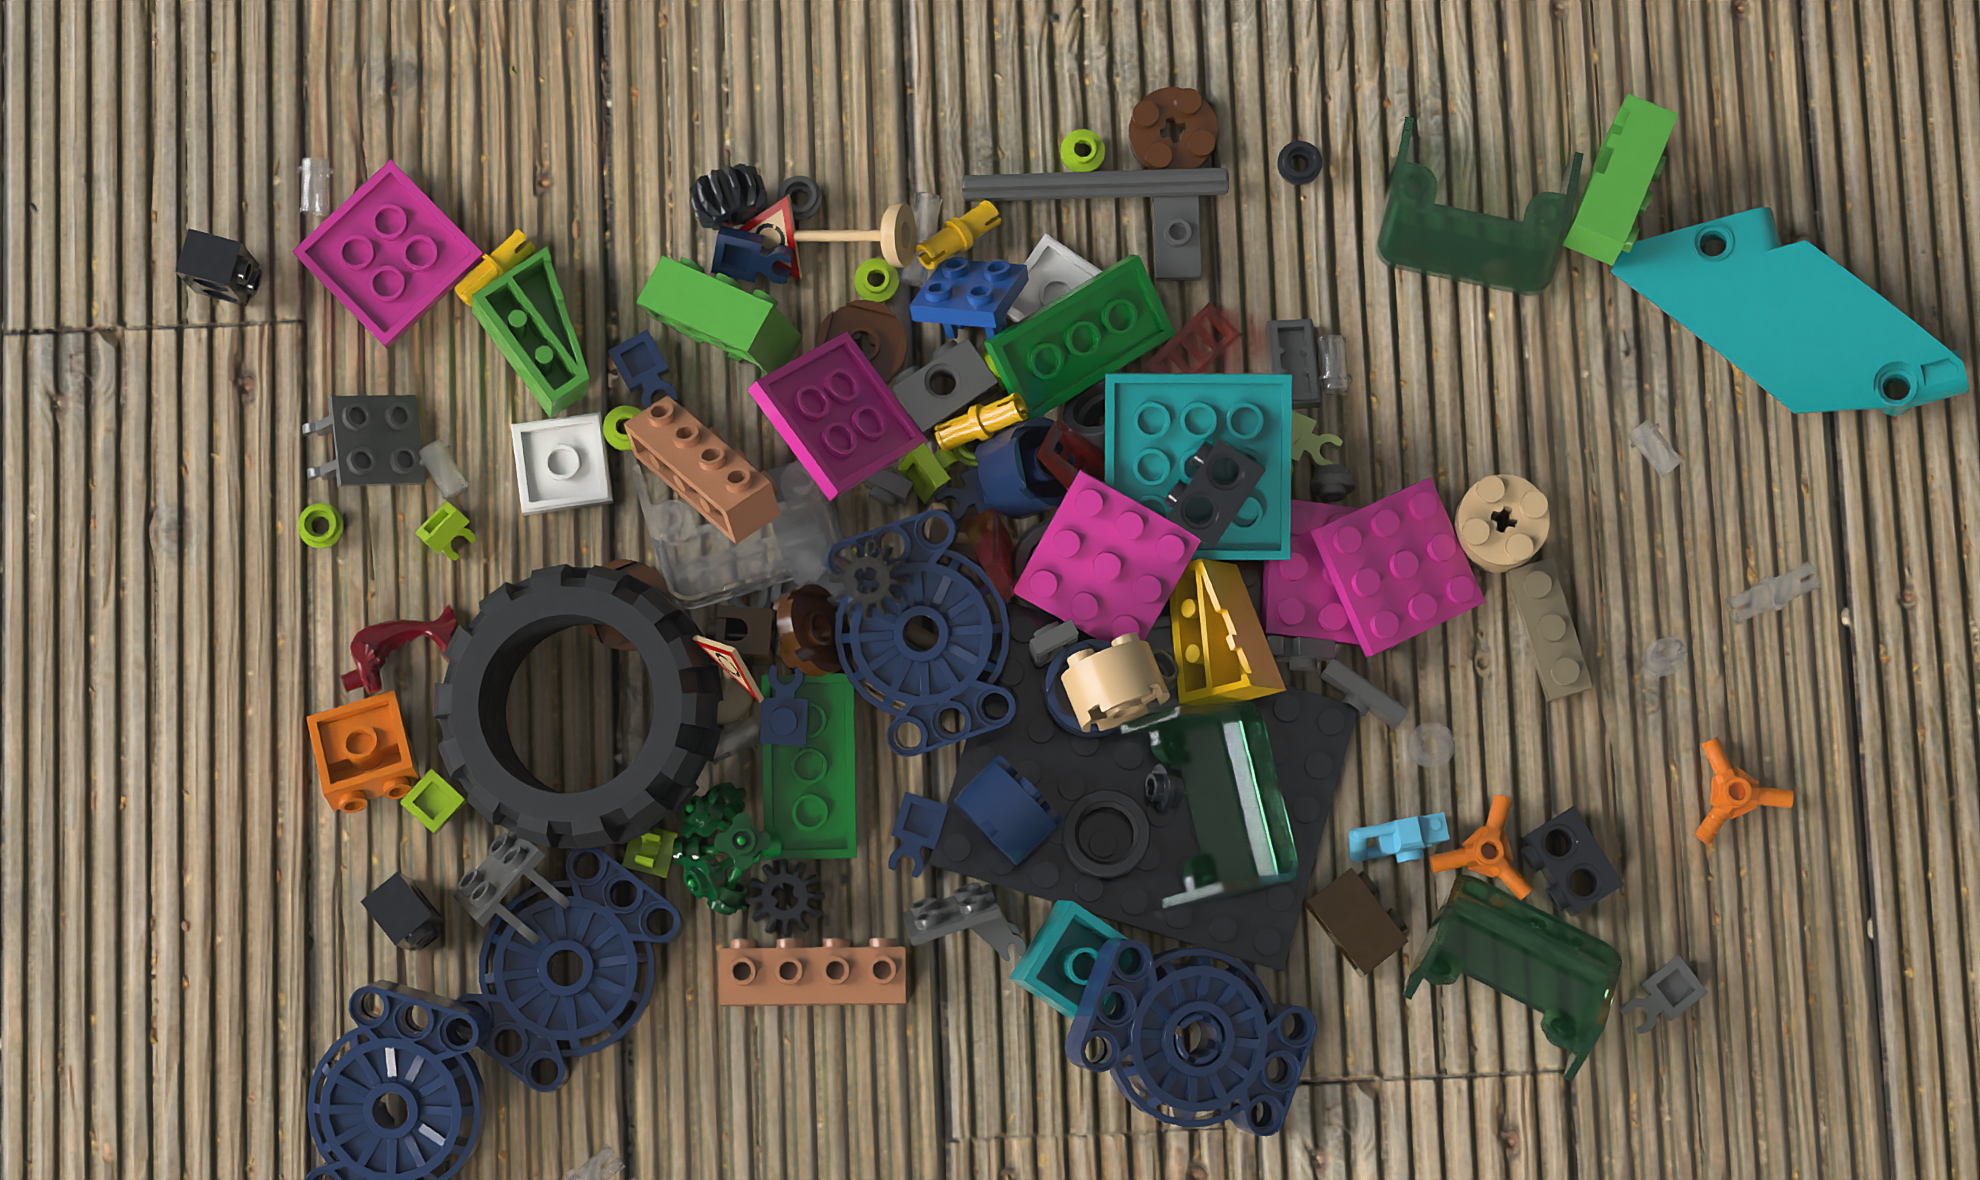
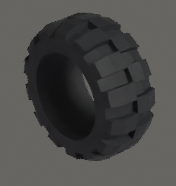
M561 564L532 570L530 578L514 585L505 582L478 602L481 611L467 627L459 624L443 654L450 658L444 682L435 683L433 718L441 719L444 741L438 745L439 751L450 778L458 779L468 792L467 802L490 823L501 825L517 834L519 839L548 847L593 850L595 847L625 844L654 831V825L668 814H677L700 788L696 781L707 761H714L722 728L717 727L718 702L724 700L718 666L713 665L709 655L692 640L695 635L704 638L705 636L689 614L677 607L662 591L628 573L594 565L591 568L572 567L568 564ZM584 624L612 626L633 643L650 672L654 690V715L651 729L637 757L617 777L594 789L577 793H561L535 778L520 761L513 748L506 721L509 688L518 667L534 647L552 634Z

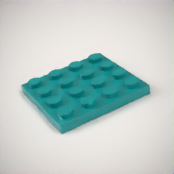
M1105 373V483L1167 517L1166 512L1170 506L1165 504L1164 500L1178 479L1185 483L1196 468L1190 464V461L1203 441L1206 440L1212 444L1215 438L1219 436L1262 464L1266 471L1216 546L1212 548L1201 540L1190 560L1200 558L1208 560H1290L1292 374ZM1220 458L1212 465L1211 474L1218 481H1230L1237 474L1238 464L1231 458ZM1201 496L1190 499L1185 507L1186 514L1193 520H1203L1212 511L1211 502Z

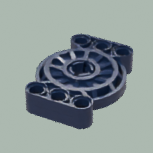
M941 508L928 510L840 540L829 549L826 558L827 568L830 573L839 580L850 582L842 596L836 614L835 643L839 662L849 682L865 700L883 712L897 716L888 727L887 743L893 752L903 757L916 756L1002 727L1013 719L1019 708V699L1015 690L1007 684L996 682L1004 669L1011 644L1012 626L1007 602L996 581L980 564L965 554L950 549L958 538L960 531L959 522L955 515ZM935 516L945 520L949 529L947 538L941 543L932 542L925 533L926 523ZM891 531L901 535L905 542L904 552L897 558L889 557L882 549L883 537ZM847 546L855 548L861 556L860 567L852 573L842 569L838 559L841 550ZM944 556L953 558L950 565L940 562ZM964 564L975 571L986 585L980 587L971 576L961 570L962 565ZM859 585L866 587L862 594L855 592ZM990 593H992L999 607L1002 622H995L993 608L987 597ZM851 603L855 607L850 619V632H845L846 613ZM924 615L930 617L938 626V642L930 650L918 648L906 639L905 633L908 632L909 622L915 616ZM996 633H1002V648L996 662L991 659L995 647ZM846 643L851 644L853 658L859 668L858 671H855L848 658ZM984 670L992 673L988 679L980 677ZM865 677L875 689L885 695L884 700L871 692L861 679ZM990 693H999L1006 697L1009 703V710L1005 716L994 717L987 712L985 699ZM896 701L906 704L903 708L894 706ZM953 707L963 713L965 725L961 731H949L942 724L941 716L946 708ZM910 722L920 729L921 741L917 746H907L899 739L898 730L902 723Z
M597 847L593 848V850L573 849L566 859L565 866L569 880L549 882L571 901V904L566 909L551 897L539 900L528 907L525 902L545 893L538 886H534L513 898L505 906L512 913L516 910L518 912L516 917L540 937L535 945L510 924L507 925L501 936L497 935L505 922L497 914L485 934L479 955V984L482 994L467 993L456 999L468 1004L479 1002L484 1007V1011L489 1016L491 1022V1032L487 1040L478 1047L522 1082L538 1092L553 1093L561 1090L567 1084L570 1078V1067L566 1057H582L603 1051L622 1040L639 1023L650 1004L656 983V954L653 944L667 945L673 943L680 937L684 929L682 914L675 906ZM586 855H595L600 861L598 874L590 879H582L577 872L579 860ZM625 882L634 884L637 890V897L634 903L627 907L617 906L613 899L615 888ZM564 889H572L574 896H566ZM661 910L669 911L674 919L672 929L664 935L653 934L649 926L652 915ZM494 943L497 945L493 960V973L489 974V957ZM637 943H644L646 953H639ZM566 952H576L582 958L584 964L581 978L575 984L569 986L556 984L552 974L553 957L555 955L560 956ZM647 964V981L643 994H640L638 989L641 981V965ZM490 985L496 986L498 995H492ZM634 1001L639 1003L631 1018L619 1028L617 1023L627 1014ZM458 1018L456 1030L471 1041L473 1029L466 1026L463 1018ZM515 1030L521 1037V1048L515 1055L507 1057L500 1051L499 1040L506 1031ZM605 1031L611 1034V1036L603 1041L583 1048V1040L596 1037ZM561 1041H569L571 1050H564ZM550 1058L558 1066V1076L553 1083L543 1085L537 1080L535 1069L541 1060Z
M1116 937L1106 941L1098 952L1067 1036L1065 1051L1070 1062L1077 1067L1100 1073L1110 1070V1074L1121 1093L1138 1110L1158 1121L1182 1127H1205L1231 1119L1233 1124L1240 1130L1267 1137L1278 1132L1285 1122L1316 1035L1317 1023L1313 1013L1305 1007L1282 1002L1273 1004L1261 980L1245 964L1228 954L1199 947L1173 948L1152 956L1148 946L1141 941ZM1128 948L1132 954V963L1126 971L1122 972L1118 960L1121 952ZM1184 956H1190L1187 963L1171 964L1169 962ZM1210 958L1217 959L1229 967L1225 970L1212 967ZM1112 992L1116 999V1006L1110 1015L1105 1016L1102 1010V1002L1105 996ZM1292 1014L1295 1021L1294 1029L1286 1036L1283 1030V1023L1286 1017ZM1196 1021L1201 1032L1200 1042L1195 1049L1187 1053L1183 1047L1182 1037L1175 1035V1030L1177 1026L1186 1028L1190 1023ZM1096 1037L1100 1045L1099 1053L1093 1060L1089 1061L1085 1053L1086 1045L1092 1038ZM1276 1058L1279 1070L1276 1077L1270 1080L1267 1068L1270 1061ZM1130 1082L1140 1091L1139 1095L1134 1091ZM1258 1102H1261L1263 1115L1260 1121L1254 1124L1251 1119V1112L1253 1107ZM1159 1104L1172 1107L1174 1117L1165 1115L1154 1108ZM1214 1111L1200 1117H1194L1197 1112Z
M378 980L357 989L349 1000L348 1010L350 1016L359 1027L350 1030L331 1045L319 1061L310 1082L307 1103L309 1126L317 1149L326 1162L308 1173L305 1180H323L324 1174L333 1176L335 1180H449L463 1169L475 1153L485 1129L487 1113L485 1086L476 1062L468 1051L478 1047L487 1040L491 1032L489 1016L483 1009L475 1005L391 981ZM370 993H375L382 999L384 1004L382 1015L373 1013L369 1008L368 997ZM414 1005L422 1007L427 1012L428 1024L426 1028L418 1026L413 1021L412 1010ZM458 1018H463L471 1024L473 1029L471 1041L465 1040L458 1035L456 1030ZM350 1042V1051L339 1058V1060H335L342 1048ZM389 1092L402 1096L408 1106V1117L406 1121L399 1125H393L395 1119L389 1114L386 1103L380 1101ZM472 1125V1132L470 1134V1137L468 1138L467 1135ZM455 1154L460 1155L454 1165L445 1172L443 1163Z

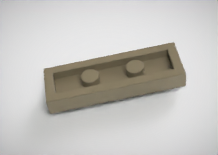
M1549 558L1508 570L1506 575L1546 701L1551 702L1591 690L1593 688L1553 559Z

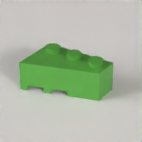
M1629 93L1627 94L1603 140L1562 246L1611 266L1614 265L1621 250L1627 253L1631 251L1640 229L1633 226L1636 216H1644L1651 201L1653 192L1647 189L1651 180L1654 182L1658 180L1667 157L1663 156L1662 153L1678 113Z
M545 247L472 294V313L548 416L553 418L588 394L589 375L573 325H571L565 307L561 287L557 282L548 247Z
M662 255L636 302L653 319L701 344L705 341L729 352L727 357L739 364L742 359L756 364L765 373V376L789 363L803 336L776 308L779 302L775 298L757 289L754 290L752 295L740 290L741 285L721 273H718L715 278L704 274L705 270L700 265L687 258L681 257L679 262H676Z

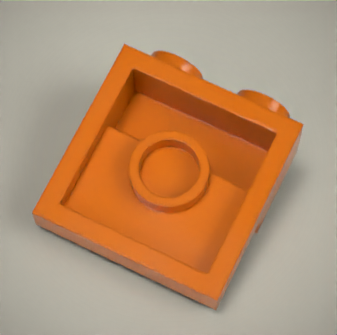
M395 690L306 717L323 794L333 811L340 809L344 813H355L367 806V800L383 795L388 799L403 798L412 790V786H415L421 780L413 744L408 737L399 697Z

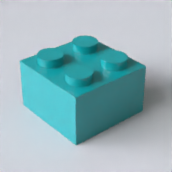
M1057 900L1009 979L1073 1021L1100 948L1109 939L1116 937L1128 938L1074 901ZM1128 948L1123 950L1119 956L1118 963L1122 972L1126 971L1132 963V954ZM1112 992L1106 995L1102 1002V1010L1105 1016L1110 1015L1116 1005V999Z

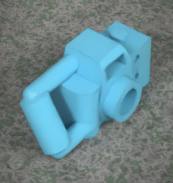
M1441 812L1367 827L1353 828L1349 832V857L1354 862H1363L1364 860L1388 857L1390 855H1396L1397 863L1425 858L1423 849L1434 846V844L1444 843L1450 839L1445 814ZM1374 837L1376 847L1367 848V838Z

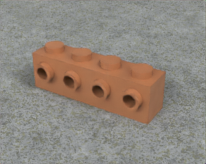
M667 395L624 423L634 456L735 544H738L781 515L775 497L779 491L773 478L766 471L759 472L751 466L748 458L740 449L732 450L726 445L722 436L715 428L710 427L707 429L700 423L697 415L690 407H681Z
M896 938L869 939V947H850V939H823V947L804 948V939H777L776 948H758V940L753 939L730 940V948H719V1005L722 1007L907 1005L906 947H897Z

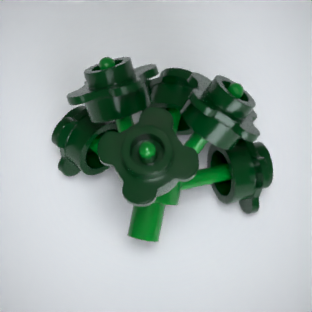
M732 782L717 784L710 788L705 795L701 797L695 795L689 799L682 812V819L686 821L681 831L682 837L674 839L672 850L676 865H683L684 882L689 891L699 899L703 897L708 898V906L723 915H732V913H736L740 909L744 911L749 910L750 905L744 900L748 890L743 884L738 882L743 871L751 868L753 863H757L760 856H776L781 853L780 837H771L768 832L758 830L752 824V818L748 814L742 813L746 806L743 799L746 797L747 792L743 787L735 788ZM716 828L724 832L717 834L714 841L715 844H708L707 837ZM727 853L730 857L719 862L710 854ZM734 866L730 877L725 876L724 871Z

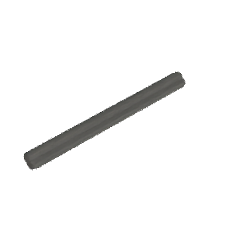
M1225 168L966 175L962 179V196L966 202H982L984 200L1020 201L1225 195L1229 190V173Z

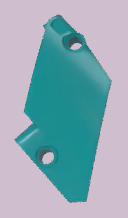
M1769 207L1747 210L1636 241L1629 253L1621 250L1611 270L1613 275L1712 347L1794 414L1880 409L1884 414L1900 416L1907 413L1912 407L1969 392L1967 375L1959 349L1950 351L1893 304L1808 241L1804 240L1782 246L1773 212ZM1717 240L1723 243L1726 249L1718 256H1708L1702 252L1701 247L1708 241ZM1890 383H1901L1907 388L1909 394L1901 400H1892L1884 394V387Z

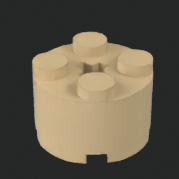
M1508 474L1486 476L1474 484L1457 505L1452 518V526L1469 564L1485 572L1502 573L1518 568L1528 562L1541 548L1549 532L1550 513L1548 501L1544 494L1527 480ZM1498 515L1504 517L1505 524L1509 526L1504 532L1496 530L1497 522L1494 520Z
M1137 632L1124 634L1111 642L1112 647L1097 653H1094L1093 649H1085L1071 655L1067 659L1070 668L1062 674L1061 680L1083 732H1090L1091 724L1097 723L1100 731L1129 723L1148 714L1149 710L1146 704L1157 698L1160 706L1169 699V691L1147 641H1140Z

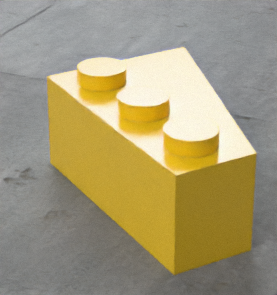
M1203 558L1190 561L1169 596L1175 662L1179 669L1177 677L1179 704L1218 708L1285 691V685L1238 566L1236 564Z

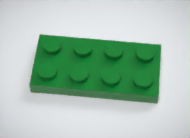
M1131 254L986 340L984 344L1009 396L1012 393L1021 395L1028 410L1026 413L1028 415L1027 420L1041 417L1105 378V373L1117 371L1173 337L1176 333L1140 256Z
M845 673L829 674L823 677H812L804 674L803 684L796 690L795 699H809L807 745L762 744L764 831L768 832L771 837H780L781 839L780 855L764 856V860H780L782 858H857L855 689ZM795 674L778 675L779 681L783 684H789L795 678ZM761 675L762 696L775 698V689L771 686L768 675Z

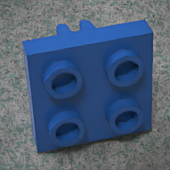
M963 257L945 259L938 265L909 305L912 321L942 323L946 337L949 339H957L958 329H964L965 326L984 327L987 339H990L1006 329L1005 315L1029 281L1027 265L1011 264L1004 260L985 262L967 260Z

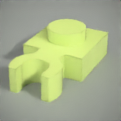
M1292 410L1291 458L1294 464H1298L1302 453L1310 456V460L1315 467L1333 464L1332 461L1321 456L1320 448L1329 445L1339 450L1343 441L1333 434H1322L1320 436L1313 434L1312 431L1317 421Z

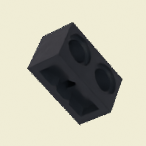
M188 229L175 272L194 293L247 306L249 296L256 295L262 278V271L258 269L259 263L242 242Z
M1219 436L1215 438L1212 444L1206 440L1203 441L1190 461V464L1196 467L1186 483L1178 479L1164 500V503L1170 506L1166 512L1167 518L1212 548L1216 546L1266 471L1262 464ZM1223 457L1231 458L1238 464L1236 476L1227 482L1218 481L1211 474L1214 462ZM1198 496L1207 498L1212 504L1210 515L1203 520H1193L1188 517L1185 507L1190 499Z
M1574 806L1521 838L1525 845L1521 849L1522 856L1533 872L1541 871L1550 885L1546 888V893L1559 912L1566 910L1570 917L1574 916L1624 885ZM1549 832H1556L1565 839L1566 851L1563 856H1553L1546 850L1545 837ZM1573 872H1583L1590 878L1591 890L1587 896L1577 895L1571 889L1570 877Z
M396 872L360 901L394 945L409 951L414 947H417L420 951L430 945L441 935L437 928L446 922L413 879L399 872Z

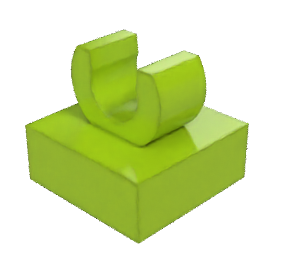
M922 443L909 452L898 469L907 480L913 482L915 492L926 504L935 498V495L951 480L947 472L951 470L950 466L957 462L958 459L952 451L945 452L942 448L932 454L926 444Z
M447 500L415 532L434 552L439 554L442 551L448 558L455 561L459 558V555L451 548V542L454 537L462 535L472 544L476 541L474 533L466 527L470 521Z
M431 768L401 800L400 804L433 834L437 835L467 800Z
M654 827V831L628 842L622 866L628 870L668 880L674 859L672 852L673 842L680 835Z

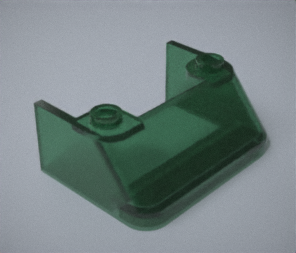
M1405 117L1397 136L1375 248L1378 258L1391 268L1519 295L1535 296L1544 292L1553 280L1571 221L1584 153L1574 152L1563 171L1559 193L1542 192L1535 195L1526 207L1523 222L1435 204L1437 180L1433 172L1426 166L1406 161L1414 118Z
M1250 701L1178 706L1120 725L1122 734L1150 732V744L1154 755L1162 763L1169 766L1180 765L1201 854L1190 857L1185 864L1183 883L1188 892L1161 899L1163 908L1205 902L1292 881L1296 877L1298 858L1265 723L1261 712L1255 704Z
M1460 875L1456 877L1415 958L1402 996L1411 1000L1423 978L1434 985H1451L1463 973L1542 1013L1540 1024L1547 1040L1556 1047L1566 1048L1571 1051L1564 1078L1573 1081L1606 1027L1622 966V959L1616 949L1605 941L1523 900L1520 901L1517 897L1477 877Z

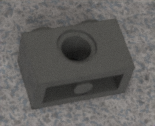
M968 338L959 344L955 340L947 342L933 353L935 360L921 369L918 365H914L895 379L897 385L892 388L893 394L926 439L937 432L935 430L936 424L947 422L965 414L971 406L980 404L998 392L997 379ZM945 376L952 379L956 387L948 395H938L930 388L932 381L938 377Z

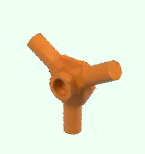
M1718 737L1701 744L1716 776L1712 777L1710 804L1713 808L1694 833L1699 840L1709 845L1728 818L1732 820L1756 809L1757 805L1783 808L1792 807L1793 790L1760 787L1759 782L1738 767L1732 768Z
M1495 794L1486 826L1479 827L1462 843L1461 849L1429 855L1432 872L1438 873L1467 866L1469 871L1491 878L1498 876L1520 901L1524 899L1534 888L1511 864L1513 856L1508 836L1503 832L1512 799Z

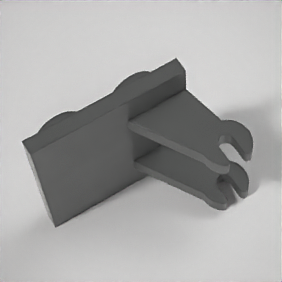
M416 395L328 397L330 416L302 425L303 436H310L313 433H317L318 436H324L333 433L336 460L322 466L307 469L308 480H315L318 477H322V480H329L337 477L338 487L423 485L426 483Z
M509 831L508 834H501L495 839L488 850V857L477 869H471L462 877L458 884V891L453 897L481 926L484 927L492 916L497 913L535 945L540 937L501 904L500 900L524 874L564 909L571 904V901L534 870L545 854L532 842L519 839L517 834Z
M979 883L967 884L957 888L954 891V896L939 901L934 897L925 898L911 904L910 910L902 912L912 946L970 928L993 947L1001 958L1006 961L1010 960L1007 950L1009 944L1016 945L1020 957L1025 953V942L1020 936L1017 925L1013 921L1006 920L989 884L980 886Z

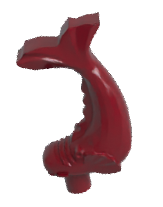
M450 604L447 605L442 615L434 621L389 620L370 625L357 632L350 645L351 656L357 669L340 675L346 692L364 686L369 695L379 694L382 690L380 670L386 664L385 659L390 656L391 651L397 650L398 646L405 645L407 641L412 642L420 636L431 638L438 646L443 658L449 663L450 658L443 654L452 639L451 635L457 627V620L454 617Z

